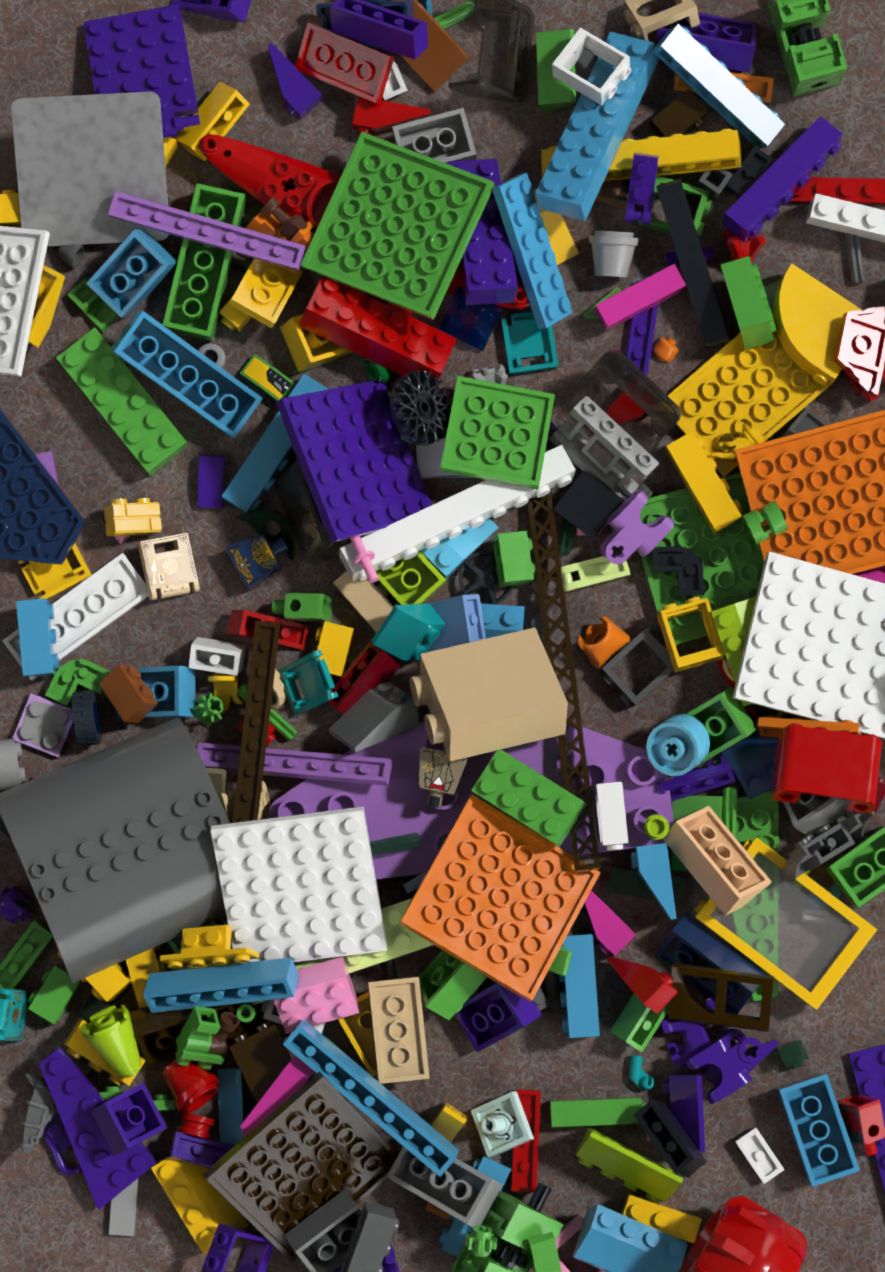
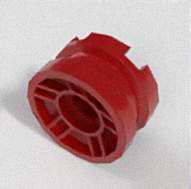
M181 1113L180 1119L182 1124L178 1126L177 1132L211 1140L212 1133L210 1132L211 1128L215 1126V1120L195 1114Z

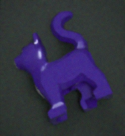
M712 998L705 999L701 1007L714 1011L715 1002ZM667 1018L661 1022L664 1033L682 1032L684 1042L677 1045L674 1042L667 1044L674 1068L685 1065L689 1057L712 1044L706 1033L705 1023L684 1020L669 1021ZM736 1028L728 1029L721 1036V1038L725 1036L729 1043L733 1038L738 1042L746 1038L745 1034Z

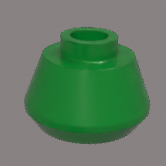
M366 358L364 360V367L368 376L373 381L379 380L377 383L385 384L394 373Z

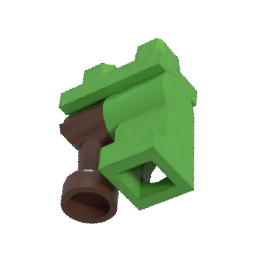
M194 1006L181 1034L176 1039L178 1047L176 1053L177 1063L182 1066H188L192 1060H195L202 1069L209 1070L214 1064L222 1065L225 1060L223 1055L228 1052L226 1038L229 1032H234L240 1023L239 1018L231 1012H223L218 1020L215 1009ZM201 1015H207V1018L202 1021Z

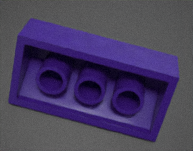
M662 6L661 11L669 9L670 7ZM698 13L700 24L691 28L686 18L659 28L657 31L656 45L669 29L679 24L687 28L691 32L692 37L698 43L705 45L709 49V53L716 60L723 62L727 69L738 73H750L758 23Z

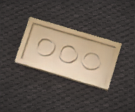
M419 977L368 982L379 1083L430 1079Z

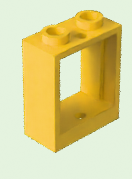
M700 597L690 598L685 601L686 604L677 606L676 603L662 607V611L657 615L675 673L722 660L725 656L708 598L700 600ZM700 611L712 648L679 657L668 620Z

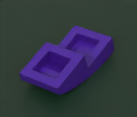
M200 455L198 507L223 508L225 455Z

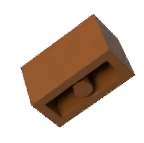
M118 664L99 684L124 722L139 723L158 703L153 697V691L140 678L141 674L137 668Z

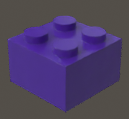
M144 1083L91 1110L114 1156L167 1128Z

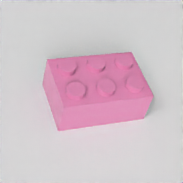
M343 957L297 969L299 979L294 997L273 1000L286 1034L292 1032L302 1019L315 1026L359 1013L356 992Z

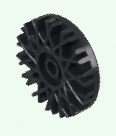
M417 370L402 375L395 382L390 395V411L395 426L404 438L419 446L434 444L446 438V429H448L449 423L448 414L451 413L450 406H452V403L446 404L445 398L451 396L450 393H446L447 388H439L438 386L442 383V380L437 381V376L430 377L431 372H426L425 370L420 372Z

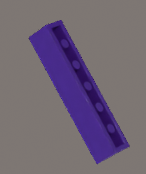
M820 116L728 209L724 215L722 225L744 242L751 236L753 238L756 237L763 228L762 224L766 220L771 221L777 215L778 208L782 204L787 205L795 195L794 192L798 188L802 189L806 186L811 178L810 175L814 171L818 173L824 167L826 159L830 155L833 157L842 147L840 142L843 133Z

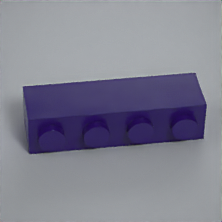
M336 0L330 6L333 32L414 60L428 47L427 22L363 0Z

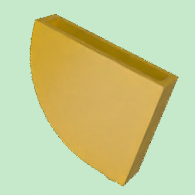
M791 263L781 277L773 299V319L777 330L776 333L781 345L790 358L801 369L813 376L817 383L829 387L842 369L834 361L843 314L850 311H861L862 309Z

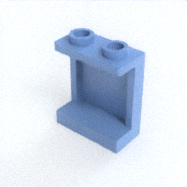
M479 594L460 595L430 603L445 622V626L441 630L438 639L428 649V652L486 639Z

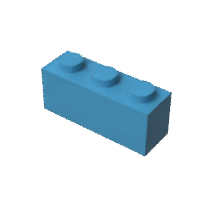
M46 598L16 601L23 676L28 678L56 675L55 669L59 668L58 653L54 654L53 644L57 643L56 629L51 628V619H55L54 605L49 604V600Z

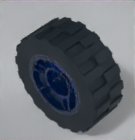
M93 690L72 693L71 703L77 742L80 747L99 745L102 738L101 722L95 692Z

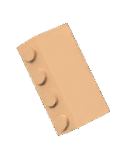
M710 806L676 821L668 831V834L663 838L725 916L743 907L772 882Z

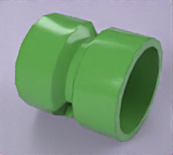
M775 500L763 505L761 511L753 510L743 515L755 544L769 539L771 533L778 535L788 530L786 521ZM765 520L767 525L761 526L760 523Z

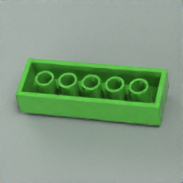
M197 183L190 213L240 227L246 205V197L242 193ZM183 238L163 321L164 327L175 334L213 342L234 252Z
M94 327L57 356L56 359L151 477L189 447V445L122 360L110 351V345Z

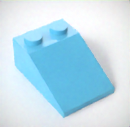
M488 518L477 528H466L462 530L459 536L453 539L447 537L441 540L440 544L432 549L424 548L419 551L447 580L499 527Z

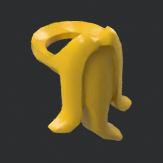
M744 423L741 426L742 433L732 442L723 441L727 448H735L729 453L715 452L711 456L723 460L736 459V449L765 442L766 437L760 434L758 428H750Z
M217 672L213 676H208V681L214 682V696L221 697L223 708L225 709L220 715L224 714L229 708L231 697L236 704H243L237 696V676Z

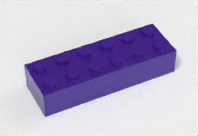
M497 159L448 162L451 166L493 181L495 186L501 184ZM493 190L459 263L465 305L514 302L518 289L512 248Z

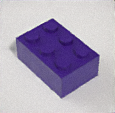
M494 983L468 998L461 1010L455 1013L476 1052L525 1027L542 1015L533 1000L528 1002L498 983Z

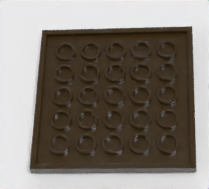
M319 1071L203 1175L216 1190L292 1263L299 1256L295 1253L284 1235L344 1189H346L358 1205L387 1179L386 1176L399 1153Z

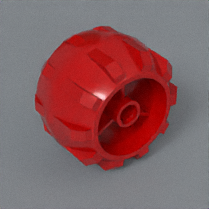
M744 1195L728 1198L726 1202H722L704 1225L683 1259L682 1266L678 1272H798L806 1255L807 1241L800 1230L785 1222L780 1216L766 1210Z

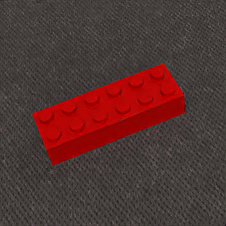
M324 276L321 277L298 325L397 374L404 375L417 370L419 372L425 370L426 372H431L430 377L437 376V381L457 340L353 288Z

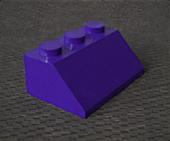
M699 1073L668 1074V1080H664V1095H669V1105L666 1106L698 1150L705 1152L702 1075Z

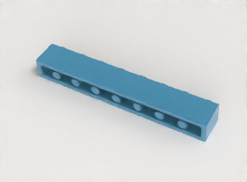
M302 1019L283 1043L286 1048L316 1073L320 1071L337 1091L439 1177L457 1158L458 1148L306 1020Z

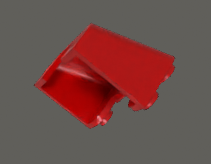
M797 723L789 724L782 729L775 746L772 800L797 804L801 793L847 799L849 802L846 811L872 814L875 808L882 740L874 734L859 735L847 730L838 732L827 730L824 727L810 728L803 727Z

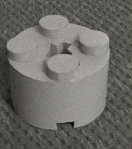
M15 738L0 740V791L9 790L26 782L24 767L19 768L18 758H22L20 742L15 743Z

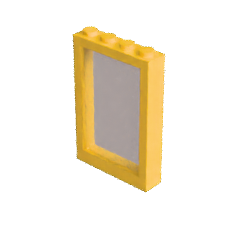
M755 837L752 841L748 838L742 846L772 881L770 885L743 907L726 916L710 897L707 901L703 898L694 909L697 912L694 918L720 936V938L755 965L759 966L768 975L774 976L777 982L811 1008L817 1010L877 929L803 873L798 878L787 883L780 869L788 865L786 859L759 838Z

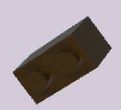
M688 89L652 118L650 126L660 138L670 137L673 134L686 135L692 128L697 130L706 122L704 118L708 111Z

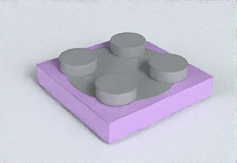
M30 693L13 738L17 742L59 758L73 725L72 709Z

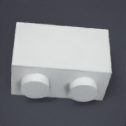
M197 637L191 644L189 668L238 676L243 669L246 645Z

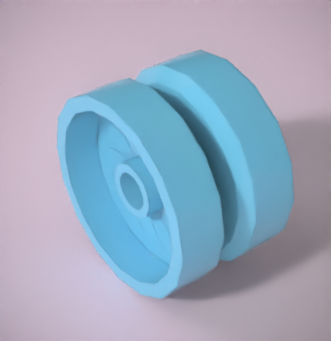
M685 714L674 715L654 728L648 736L646 745L648 758L652 765L663 774L670 776L684 775L700 764L709 753V734L704 725L695 717Z

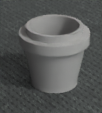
M594 231V235H589L595 275L628 277L635 246H638V238H634V233Z

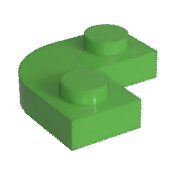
M84 659L71 660L58 668L45 696L69 706L72 700V693L76 692L79 685L102 695L103 689L99 683L111 671Z

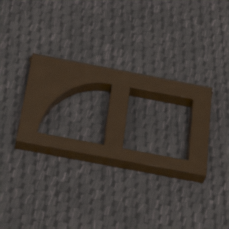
M673 963L671 978L674 982L672 985L678 993L669 1001V1013L667 1014L669 1019L769 1032L774 976ZM683 975L717 979L714 1011L701 1007L690 997L684 985ZM728 981L763 985L760 1017L725 1013Z

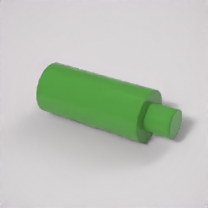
M246 1003L237 1009V1017L242 1022H250L256 1017L257 1010L252 1004Z

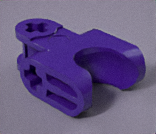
M724 1036L689 1057L685 1065L689 1069H697L705 1064H714L720 1069L721 1080L707 1095L708 1102L714 1104L752 1080L746 1069L762 1058L764 1048L760 1041L753 1037H746L731 1046ZM747 1044L751 1046L756 1045L757 1047L754 1050L755 1055L753 1057L749 1054H744L747 1050L745 1047Z

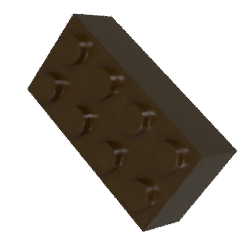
M236 1004L205 1007L215 1009L218 1020L223 1012H231L237 1016ZM143 1007L130 1012L134 1035L148 1065L176 1056L178 1050L176 1039L181 1034L193 1008L151 1013L149 1007ZM201 1015L202 1021L207 1018V1015ZM241 1021L234 1032H229L226 1040L244 1034Z

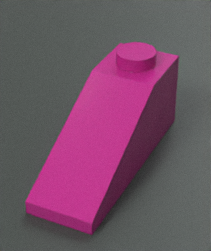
M590 891L584 905L595 937L600 942L597 946L607 956L610 953L616 956L636 934L601 899Z

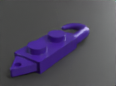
M59 1112L55 1113L51 1121L44 1128L43 1133L58 1170L65 1175L78 1174L82 1171L80 1164L75 1167H69L64 1160L62 1152L69 1149L72 1144Z

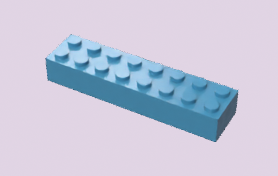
M610 31L606 43L630 56L631 72L626 80L620 81L614 96L611 99L607 98L603 105L581 94L535 194L540 209L586 221L659 61V57L652 51L656 46L654 42ZM598 57L587 81L601 88L616 67Z

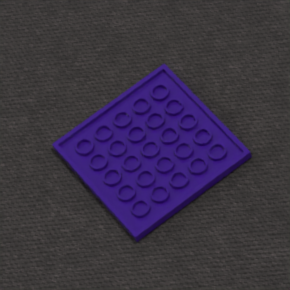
M379 380L282 398L276 402L331 543L379 531L433 505L408 442L401 440V434L392 419L390 397L385 384L377 383Z

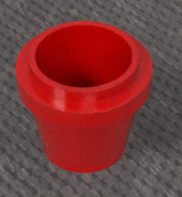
M176 1059L162 1073L175 1100L174 1106L180 1113L196 1111L210 1101L219 1090V1079L215 1074H210L198 1066L195 1060H192L188 1066H182L177 1063Z

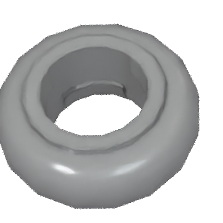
M208 343L198 349L203 355L207 352H215L218 357L215 364L223 368L226 356L220 346Z

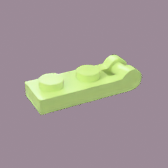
M604 556L562 567L565 593L631 575L627 560L621 564H613ZM578 571L580 580L573 582L571 573Z

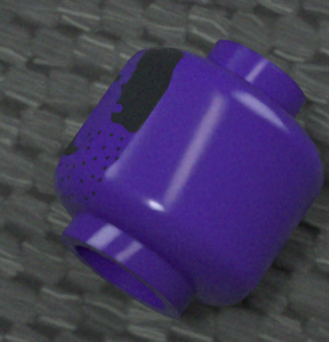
M17 886L6 887L0 894V915L10 923H16L19 919L24 922L33 911L30 908L32 903L31 897Z

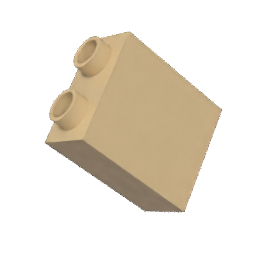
M536 628L420 654V675L410 677L411 694L417 707L427 704L431 713L425 715V727L429 741L432 745L442 743L449 761L566 733L568 702Z

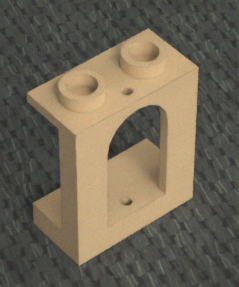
M625 0L627 10L624 11V16L629 25L633 24V31L638 39L641 38L642 40L649 41L647 33L683 18H686L691 28L700 24L697 6L693 0H674L677 4L676 6L648 17L638 15L637 9L644 3L652 0Z

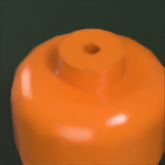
M660 337L652 347L653 355L662 362H671L679 352L678 347L675 346L677 342L671 337H668V339Z

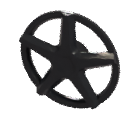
M484 551L471 555L464 561L459 571V585L464 595H470L479 589L486 591L489 602L480 601L481 604L497 605L508 597L513 587L508 586L504 595L496 599L494 585L499 584L498 575L494 573L496 564L494 552ZM478 557H489L484 569L470 562ZM465 568L476 576L475 581L466 589L463 583Z

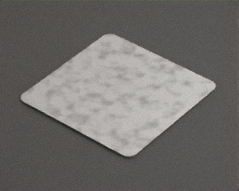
M147 91L19 98L12 103L11 111L22 228L46 230L49 232L47 246L124 242L133 230L144 228L156 241L164 240L169 236V234L108 216L115 191L168 206L161 101L158 94Z

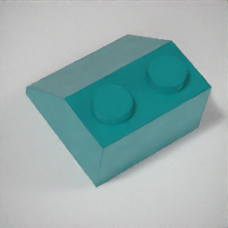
M430 603L395 605L371 642L373 645L404 661L420 660V654L428 652L432 643L440 636L445 622Z

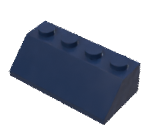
M787 713L780 718L791 719L800 716ZM759 729L721 752L726 761H729L740 790L749 800L773 787L775 746L778 738L761 737Z
M688 912L671 931L655 955L656 958L670 969H672L673 963L768 975L759 966L748 960L738 950L730 946ZM683 975V979L715 1002L717 979ZM728 981L725 1011L731 1014H738L760 985Z

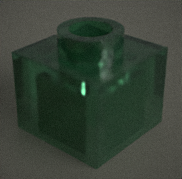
M796 1039L776 1048L783 1067H790L791 1070L805 1065L803 1060L809 1058L801 1039Z

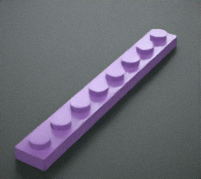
M116 191L108 213L109 217L296 271L300 269L306 249L305 245Z
M198 743L197 751L205 768L224 769L229 772L238 773L241 746ZM266 748L263 775L388 786L393 763L391 759Z

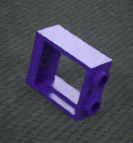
M219 1223L201 1272H230L224 1269L236 1237L249 1239L238 1272H265L274 1245L261 1233Z

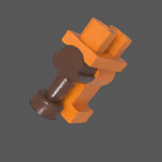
M274 196L245 228L305 245L306 251L314 237V234L310 232L314 225L309 221L306 223L301 215L289 216L278 207L280 201Z

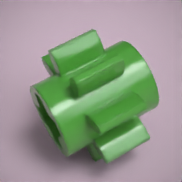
M209 693L206 696L202 695L195 699L198 705L193 707L192 710H194L197 720L205 722V725L208 726L222 719L220 713L225 711L220 698Z
M474 1226L471 1233H466L465 1245L468 1246V1250H471L470 1253L472 1255L487 1257L490 1255L491 1249L497 1248L498 1237H495V1233H492L490 1227Z

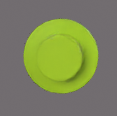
M657 814L648 817L644 823L645 834L653 840L664 838L669 831L667 819Z

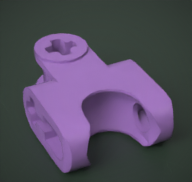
M642 490L634 491L613 512L607 521V524L614 530L603 540L600 549L602 555L613 564L625 562L635 550L642 557L646 556L674 526V521L665 515L660 516L650 524H643L641 522L640 512L647 503V496ZM613 546H616L619 550L617 554L613 553L611 549Z

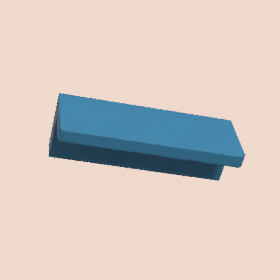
M240 1068L217 1069V1078L220 1081L218 1085L220 1143L236 1145L244 1138L241 1134L244 1130L240 1128L245 1121L243 1074Z

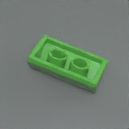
M573 29L536 33L538 105L546 113H554L576 103V90L554 78L552 71L553 62L574 37ZM574 64L573 67L570 69V71L573 72L574 74H575V64Z

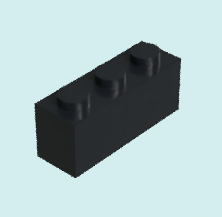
M651 1099L633 1115L676 1175L689 1178L707 1162L665 1103Z

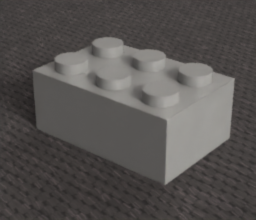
M464 108L392 127L395 144L446 164L449 161L476 160V151Z

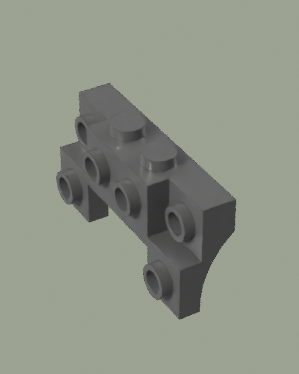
M849 811L846 813L848 818L833 827L826 824L815 831L817 836L814 838L810 834L799 840L795 844L796 848L789 853L790 858L786 860L788 865L780 869L786 882L788 883L798 878V876L824 863L855 844L856 841L864 837L865 824L875 812L867 814Z

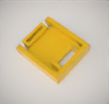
M74 543L72 549L81 567L72 570L67 558L62 565L29 562V565L21 568L35 595L45 591L46 594L38 599L46 598L49 600L82 583L92 575L76 543ZM18 561L19 565L24 564L26 562Z

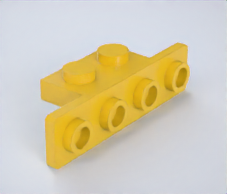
M229 925L183 929L181 953L160 955V961L167 964L168 968L183 969V965L205 967V963H212L214 965H227L228 961L249 963L250 959H259V953L250 948L230 949L232 927Z

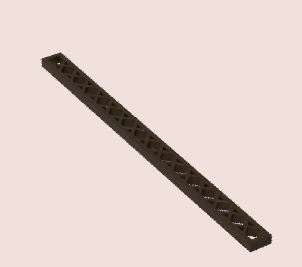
M550 489L551 491L540 502L533 497L528 499L527 504L547 656L554 672L557 671L559 673L557 675L558 681L560 682L565 677L571 682V687L564 695L567 701L574 706V711L566 719V730L569 726H572L577 730L578 735L571 743L564 738V735H559L558 743L564 789L587 804L586 811L581 817L579 816L577 823L570 830L575 872L601 869L555 512L553 510L552 489ZM541 509L549 514V518L544 525H541L535 519ZM544 533L552 538V542L547 549L539 545L538 542ZM547 557L555 561V566L550 573L542 569V563ZM550 581L558 585V590L553 597L545 592V587ZM553 605L559 607L562 612L556 621L548 616V612ZM557 628L565 635V638L559 645L551 640V636ZM560 652L568 658V662L562 670L554 665V660ZM572 750L580 754L581 757L575 767L567 763V757ZM576 774L584 780V784L578 792L570 787V782ZM582 824L590 829V835L584 842L576 835L577 830ZM585 849L593 853L594 863L580 865L579 857Z

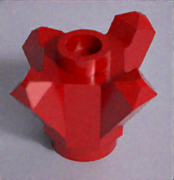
M726 229L722 234L730 253L731 261L747 256L750 257L751 262L754 261L755 255L766 243L762 235L754 238L751 236L744 242L729 229Z

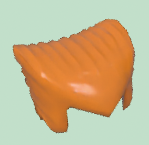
M605 616L599 618L603 624L587 626L585 640L580 635L577 638V642L589 662L598 670L611 658V655H614L615 652L631 642L630 636Z

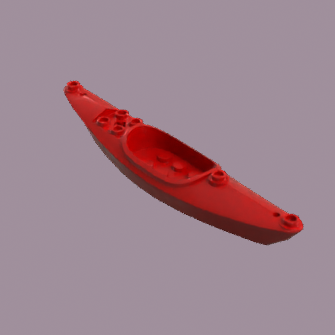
M213 134L202 137L199 143L201 152L221 172L264 205L274 196L280 201L278 207L289 216L301 215L306 223L308 221L311 222L314 227L310 232L315 234L341 175L239 140ZM292 184L294 190L290 189L288 192H285V186ZM458 265L446 294L464 298ZM517 279L518 289L514 302L490 305L524 309L530 305L524 284Z

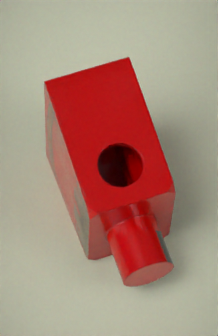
M856 1094L837 1101L850 1142L861 1145L863 1156L877 1154L875 1141L885 1138L880 1099Z

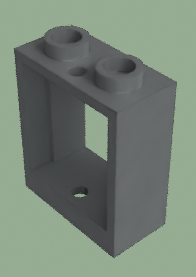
M645 628L601 669L604 673L601 677L610 687L615 685L619 689L620 693L618 696L626 705L631 703L635 707L674 669L669 653ZM642 642L666 669L635 696L611 668Z

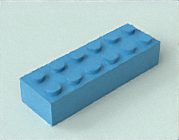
M137 310L110 349L112 353L231 438L237 436L263 399L142 310Z

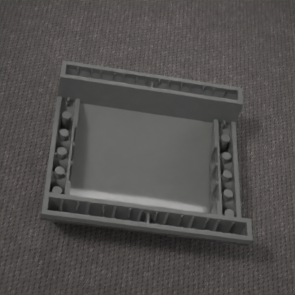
M179 717L0 793V817L5 824L72 983L182 935V930L185 928L202 927L227 916L212 841L211 826L230 824L204 763Z

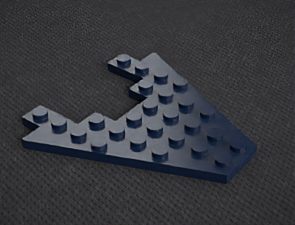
M0 408V559L62 565L86 521Z

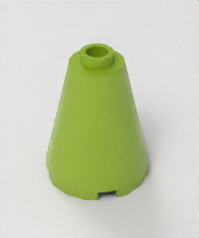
M115 1005L109 1006L93 1014L89 1018L91 1022L87 1026L85 1023L82 1025L81 1032L119 1076L130 1078L139 1072V1068L142 1065L130 1014L125 1005H121L122 1009H117Z

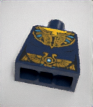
M259 535L226 547L230 558L249 591L253 590L281 568L277 556L289 550L282 537L269 544L264 535Z

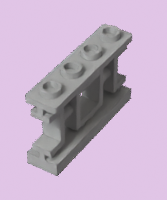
M586 396L570 412L578 421V424L575 426L567 419L549 440L556 447L562 445L569 459L582 471L590 474L624 502L640 487L631 477L635 474L643 482L659 463L597 404ZM598 440L615 455L612 460L595 445Z

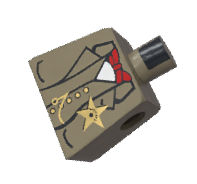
M425 747L420 748L419 789L429 791L426 802L427 806L441 808L444 794L454 796L468 757L449 761L445 751Z

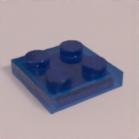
M459 286L449 305L440 330L484 351L503 308L496 304L465 305L463 289Z

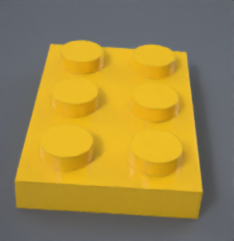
M253 259L229 305L273 328L303 271L300 269L296 271Z

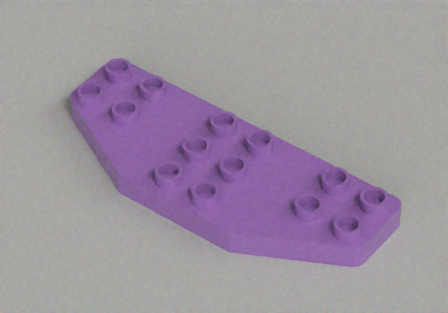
M419 722V727L358 752L349 750L343 754L391 759L393 764L388 786L306 779L275 800L270 806L268 815L269 818L364 806L376 880L420 875L424 872L426 874L469 796L473 794L481 799L471 790L496 751L468 757L454 796L444 794L441 808L427 806L426 802L429 791L419 789L420 748L425 747L445 751L442 743L434 745L430 743L425 722ZM569 726L564 734V738L571 743L578 735L577 730ZM583 727L599 853L610 851H607L606 846H600L594 788L596 784L622 782L628 843L623 844V849L621 850L666 843L663 838L660 840L649 838L645 834L644 823L648 817L657 814L667 819L669 830L674 825L670 790L660 795L657 783L668 780V775L661 773L652 765L648 758L647 750ZM558 736L501 749L564 789ZM572 750L567 757V763L575 767L581 759L580 754ZM576 774L570 782V787L578 792L583 786L584 780ZM586 804V807L584 808L583 812L581 813L580 817H581V816L583 815V813L586 811V809H587V804ZM582 824L576 832L577 837L584 842L590 835V829ZM569 832L560 848L573 855ZM585 849L581 855L593 853Z

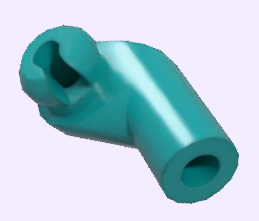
M631 1055L629 1079L639 1089L644 1091L650 1090L654 1086V1080L642 1070L643 1056Z

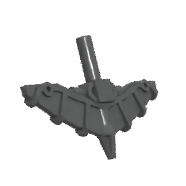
M74 1056L70 1057L84 1075L90 1073L92 1070L88 1066L90 1060L83 1056L80 1059ZM29 1072L26 1073L25 1077L35 1089L31 1100H26L25 1103L29 1106L25 1122H21L20 1125L24 1126L23 1143L19 1144V1148H22V1152L26 1155L39 1142L47 1123L51 1121L55 1113H58L45 1078H40Z

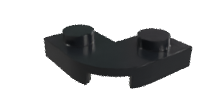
M681 546L655 547L652 550L653 573L678 572V597L704 596L702 562L692 551Z

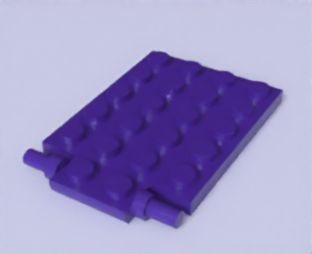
M179 4L83 22L95 94L156 93L160 98L163 139L177 137V131H182L185 127L201 125L199 115L181 117L199 112Z

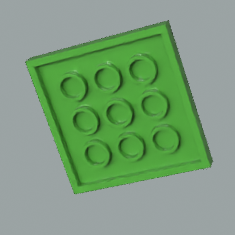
M457 376L440 471L538 489L555 394Z

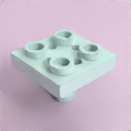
M517 1091L510 1092L471 1110L488 1158L497 1156L534 1139Z

